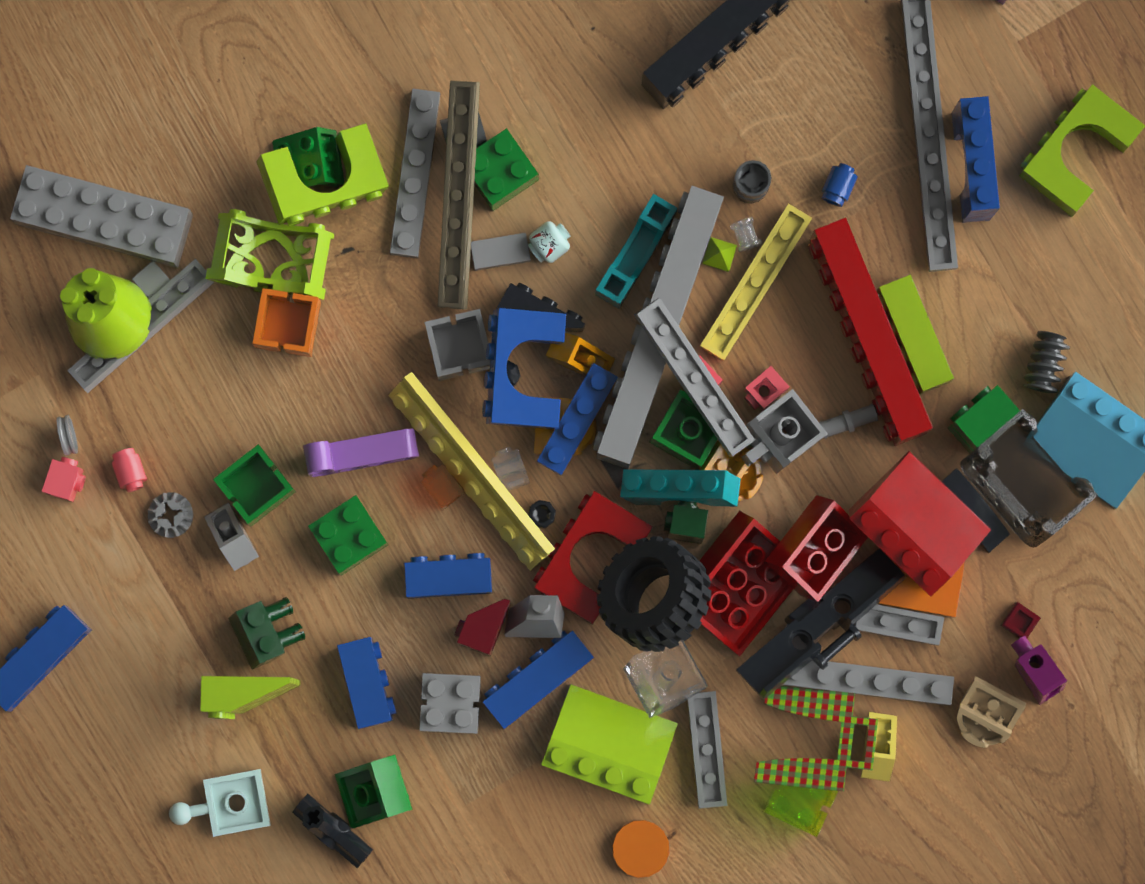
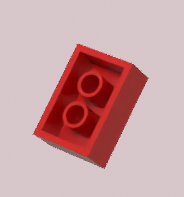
M816 495L765 562L800 596L819 602L868 536L849 519V515L834 500Z

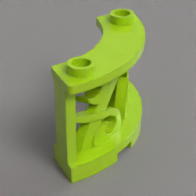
M230 209L229 213H218L217 219L220 222L211 268H207L205 279L238 288V286L252 287L254 292L262 293V288L288 292L292 297L293 293L315 296L319 297L320 300H324L326 289L322 288L330 240L334 239V233L326 231L324 225L309 223L308 227L279 225L278 223L248 217L245 211ZM232 225L240 226L246 231L245 235L241 237L235 234L237 242L242 245L240 248L229 243ZM253 229L264 232L254 237ZM286 235L297 237L294 244ZM275 239L287 251L292 261L279 265L272 273L271 279L264 278L261 263L249 253L262 244ZM308 239H316L314 258L303 260L302 256L307 255L312 250V247L305 248L303 242ZM228 249L234 254L224 268ZM244 258L255 265L256 269L253 273H246L244 271V268L249 265L243 261ZM312 265L310 280L308 283V274L306 266ZM296 268V271H289L292 274L291 279L285 280L281 277V273L284 270Z

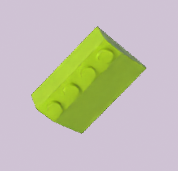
M201 676L200 712H207L208 718L235 719V714H243L299 687L300 680L291 677Z
M570 684L541 765L650 805L678 723Z

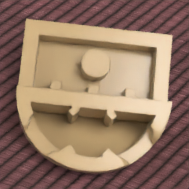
M975 676L963 696L958 709L957 721L961 734L968 742L978 747L987 748L988 745L1002 744L1010 737L1013 727L1026 707V703Z

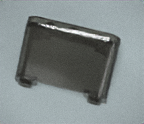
M1022 409L960 462V466L967 478L1026 545L1034 548L1052 537L1095 499L1098 494L1087 479L1079 477L1069 479L1036 441L1034 436L1038 432L1037 421L1032 415Z

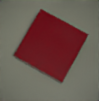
M1016 602L1000 626L1018 638L1023 636L1028 638L1041 617L1019 602Z

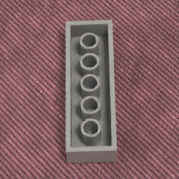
M26 165L10 219L18 226L178 268L193 213L185 207Z

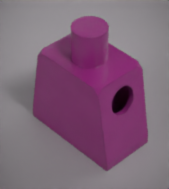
M1026 636L1019 638L1011 644L1019 657L1016 660L1015 667L1039 705L1064 690L1067 679L1041 644L1033 648ZM1035 662L1039 664L1040 668H1033L1030 666V663Z

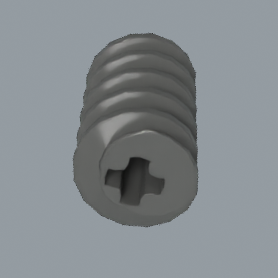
M1038 331L1036 336L1042 341L1034 342L1033 346L1038 351L1032 352L1030 357L1035 362L1027 365L1028 370L1032 373L1025 374L1024 379L1030 384H1023V386L1043 393H1057L1058 390L1051 386L1053 382H1061V379L1054 375V373L1064 371V368L1057 363L1058 361L1067 360V357L1060 352L1061 350H1070V346L1064 343V340L1067 338L1060 334Z

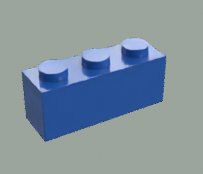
M484 553L467 554L468 559L456 560V555L439 556V561H428L427 556L411 557V562L404 563L406 597L409 599L493 594L491 559L485 558Z
M367 637L337 645L358 729L393 721L392 715L396 714L393 697L387 698L385 687L389 686V680L386 670H380L378 659L382 658L379 642L373 643L372 637Z

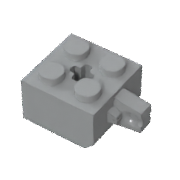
M792 389L745 425L755 441L750 444L753 449L747 452L741 459L749 467L761 458L777 474L828 433Z

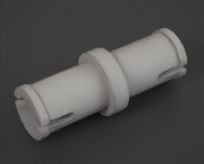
M872 403L869 406L851 412L848 410L842 411V415L820 421L819 423L828 433L824 437V439H827V437L845 431L851 433L855 431L856 427L878 421V417Z

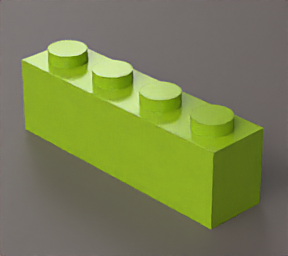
M911 275L880 286L877 289V294L919 395L950 383L954 379Z

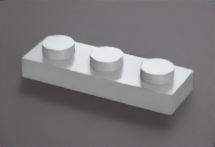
M876 605L855 623V627L863 632L939 646L944 617Z

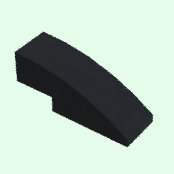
M957 468L941 481L991 529L980 543L988 553L1010 535L997 515Z

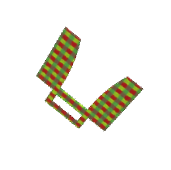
M780 686L765 698V705L801 716L841 722L837 760L788 758L756 762L754 782L844 791L846 768L873 770L878 719L852 716L855 693ZM854 724L869 726L865 762L850 760Z

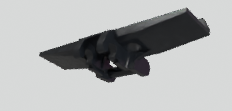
M879 548L823 595L819 602L807 599L784 619L788 626L737 668L736 671L764 700L810 661L813 660L824 670L828 666L827 662L851 641H858L862 637L854 624L906 579L907 575ZM846 601L850 605V611L845 614L837 612L834 607L836 602ZM841 626L846 632L820 653L822 646L818 643V640L830 629L835 630ZM798 636L806 644L807 648L802 650L795 648L792 640Z

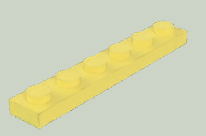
M788 203L701 343L700 348L721 361H725L805 232L812 217Z

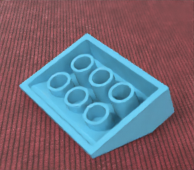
M1077 372L1069 376L1022 444L1114 509L1118 508L1145 472V419Z

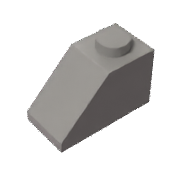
M229 503L204 517L219 549L234 571L259 557Z
M530 595L508 610L505 637L561 638L565 612L559 597L553 595Z

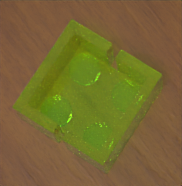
M781 785L779 790L773 788L762 812L812 836L818 837L828 813L820 810L822 806L831 808L838 791Z

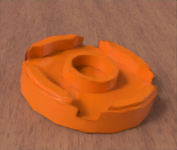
M646 820L632 821L624 825L616 834L612 845L613 857L618 867L626 874L637 878L650 877L658 873L666 864L670 853L669 841L664 831L655 823Z

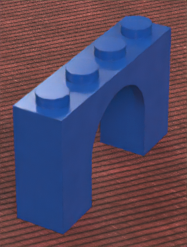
M989 96L960 98L951 115L954 140H962L965 159V186L960 194L962 223L990 221L1000 209Z
M498 308L493 310V315H489L488 331L492 332L491 343L487 344L486 359L490 360V371H486L484 378V387L488 389V400H484L482 415L486 417V424L545 429L559 428L561 399L529 397L518 392L508 379L507 360L512 350L523 342L563 343L565 341L566 314Z

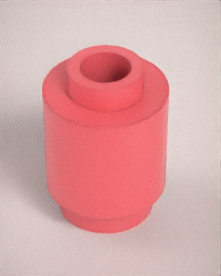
M134 448L114 453L112 455L114 460L112 466L120 489L133 492L143 488V482L147 481V477L139 454H135Z

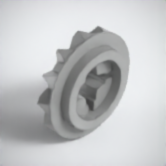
M175 492L162 493L153 499L148 509V523L154 532L163 537L173 538L184 534L193 521V509L190 502L184 496ZM166 504L173 511L182 510V512L174 516V526H172L168 519H159V517L166 513Z

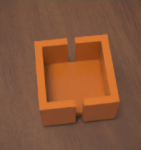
M262 288L252 344L255 348L281 352L282 347H284L283 349L288 354L312 357L321 306L319 297L293 293L292 299L295 302L293 303L290 302L291 297L288 292Z

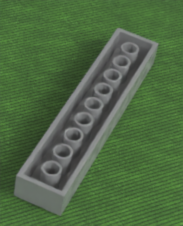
M691 186L689 193L683 192L677 213L681 214L680 220L677 218L673 220L668 239L672 240L671 245L665 244L659 262V265L663 266L661 272L655 271L649 290L653 292L652 299L646 297L643 308L660 298L678 326L680 325L724 196L695 186ZM639 324L636 325L631 339V344L635 345L633 352L627 351L621 370L625 371L624 378H617L612 397L616 398L614 406L608 404L603 418V424L607 425L605 432H598L593 450L598 451L596 459L625 469H629L666 364L651 339Z

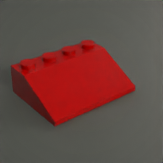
M910 451L848 510L849 519L930 597L956 573L991 531L970 508Z
M740 510L700 559V562L706 568V574L711 582L710 587H708L711 590V600L707 601L706 604L709 609L706 616H702L700 620L702 624L700 626L739 657L793 590L765 562L780 541L757 520Z

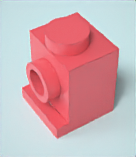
M770 366L745 387L744 391L747 395L744 399L754 410L759 407L763 412L789 389V385ZM766 387L769 390V395L766 397L761 396L759 389Z

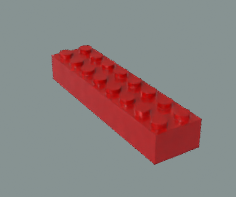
M846 217L815 229L810 237V244H808L810 255L813 260L818 259L821 266V269L818 270L820 279L824 286L828 285L832 295L829 296V300L835 312L839 310L842 317V321L839 322L845 338L850 337L853 347L850 348L855 363H861L864 371L861 374V378L867 390L871 389L875 397L872 403L877 416L882 415L885 426H882L887 441H893L894 446H898L927 434L933 429Z

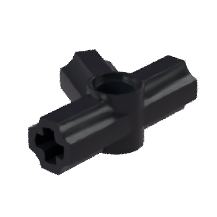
M307 794L292 811L303 822V826L314 833L331 850L335 849L356 868H359L374 850L351 830L352 827L336 813L328 811L310 794Z

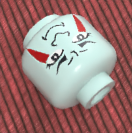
M547 221L531 233L529 237L531 243L528 244V247L541 263L544 260L548 263H553L569 250L570 244L567 239L571 235L561 223L556 226L553 222Z

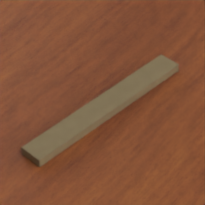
M450 81L437 307L467 309L480 82Z

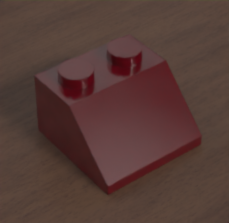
M502 599L467 615L465 621L460 619L454 634L458 638L457 643L491 657L511 605L510 600Z

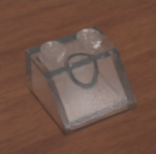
M680 640L678 642L679 645L671 649L665 647V650L661 652L651 650L634 655L623 668L649 718L677 707L708 686L683 640Z

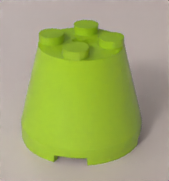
M87 268L75 275L60 293L70 336L74 343L92 358H123L138 349L149 334L148 327L152 311L150 301L135 283L127 279L98 271L94 268Z

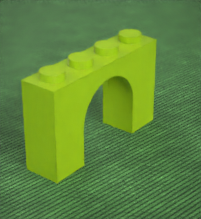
M1093 84L1087 91L1082 88L1072 100L1076 104L1070 113L1067 110L1062 112L1054 122L1058 125V128L1053 134L1047 131L1038 142V145L1042 148L1036 155L1030 152L1020 165L1024 170L1019 176L1071 217L1076 214L1094 190L1072 174L1064 165L1061 157V145L1064 137L1077 130L1094 131L1124 153L1145 127L1142 122Z
M367 124L342 130L335 137L345 165L346 178L340 189L330 193L316 192L303 184L298 177L288 147L260 155L256 162L279 225L288 223V226H293L303 222L306 216L314 214L315 218H319L331 213L330 209L339 206L341 210L356 206V201L366 199L367 202H371L383 197L382 193L385 192L389 185Z

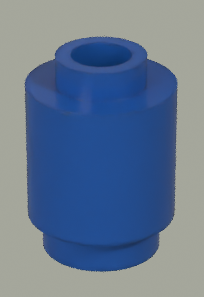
M839 163V166H832L822 188V200L837 207H842L844 202H848L858 178L854 174L855 169L843 163Z

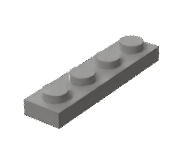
M716 691L687 694L698 809L728 806Z

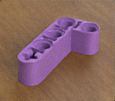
M414 429L397 430L332 443L320 441L303 445L307 472L310 477L330 475L419 457Z

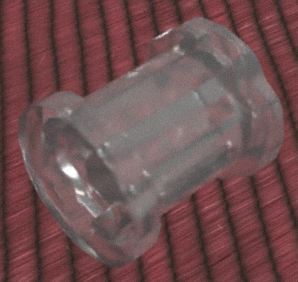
M753 217L730 225V229L734 230L739 243V253L762 245V241L757 238L752 224L754 222Z

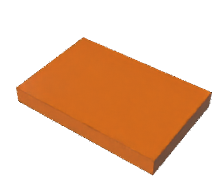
M890 558V560H891L902 572H904V571ZM965 562L931 597L907 575L906 579L878 604L955 618Z

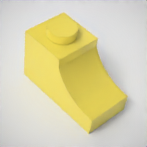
M869 712L868 718L878 719L873 770L861 769V777L890 781L896 756L897 716ZM869 726L866 727L865 743H864V749H863V754H862V761H864V762H865V754H866V745H867V736H868V727H869Z

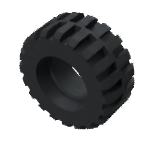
M661 536L650 537V540L646 537L638 539L634 545L629 543L623 547V552L620 554L616 553L611 558L613 562L610 566L606 565L603 570L604 578L599 580L598 590L601 592L597 594V605L601 607L599 608L601 619L605 621V625L612 632L639 650L661 652L665 650V647L669 649L679 645L678 642L680 640L686 641L692 636L690 633L694 628L698 629L700 627L702 616L707 614L709 607L706 604L707 601L711 600V590L708 587H710L711 582L706 574V568L689 551L669 538L663 539ZM669 575V586L660 603L647 612L639 613L640 599L646 588L656 579Z

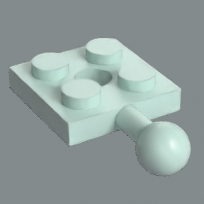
M261 769L205 779L203 783L207 803L189 806L186 803L178 802L172 805L169 810V818L176 825L188 823L191 817L209 814L213 837L271 826ZM235 794L241 795L245 800L244 808L240 811H234L229 806V800Z

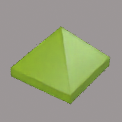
M710 237L702 264L729 272L737 245Z

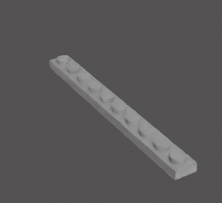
M901 0L929 272L957 270L958 262L931 1Z

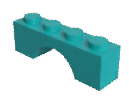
M655 194L652 195L622 250L596 288L595 295L620 309L676 216L678 209L676 206Z
M624 469L620 497L635 505H661V502L676 500L696 502L709 506L737 507L741 479L726 470Z

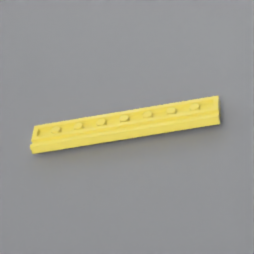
M412 372L405 376L388 396L392 399L396 408L401 410L409 420L413 429L426 441L430 450L443 462L447 471L464 488L465 493L481 509L484 517L498 530L501 538L510 545L519 560L531 571L555 548Z

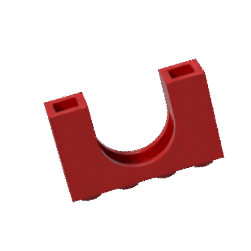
M596 491L591 496L588 494L584 496L578 506V509L582 512L577 520L570 519L563 531L567 535L562 544L556 542L553 546L555 549L548 555L552 559L548 567L545 569L541 566L533 579L537 583L535 586L536 591L543 595L558 596L562 607L592 625L599 616V608H601L597 605L598 593L582 584L573 574L570 565V556L573 548L582 538L592 534H605L625 546L629 543L634 545L636 540L647 538L653 527Z

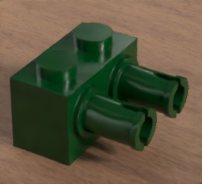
M679 501V504L674 505L672 512L667 511L663 531L669 532L668 538L671 540L702 544L705 537L708 510L699 509L700 507L697 506L696 502Z
M287 597L267 606H264L262 601H259L236 611L228 618L252 670L278 659L285 653V647L305 640L304 631L293 635L302 629L299 623L279 632H276L272 625L273 621L293 614L292 605L280 609L290 603Z

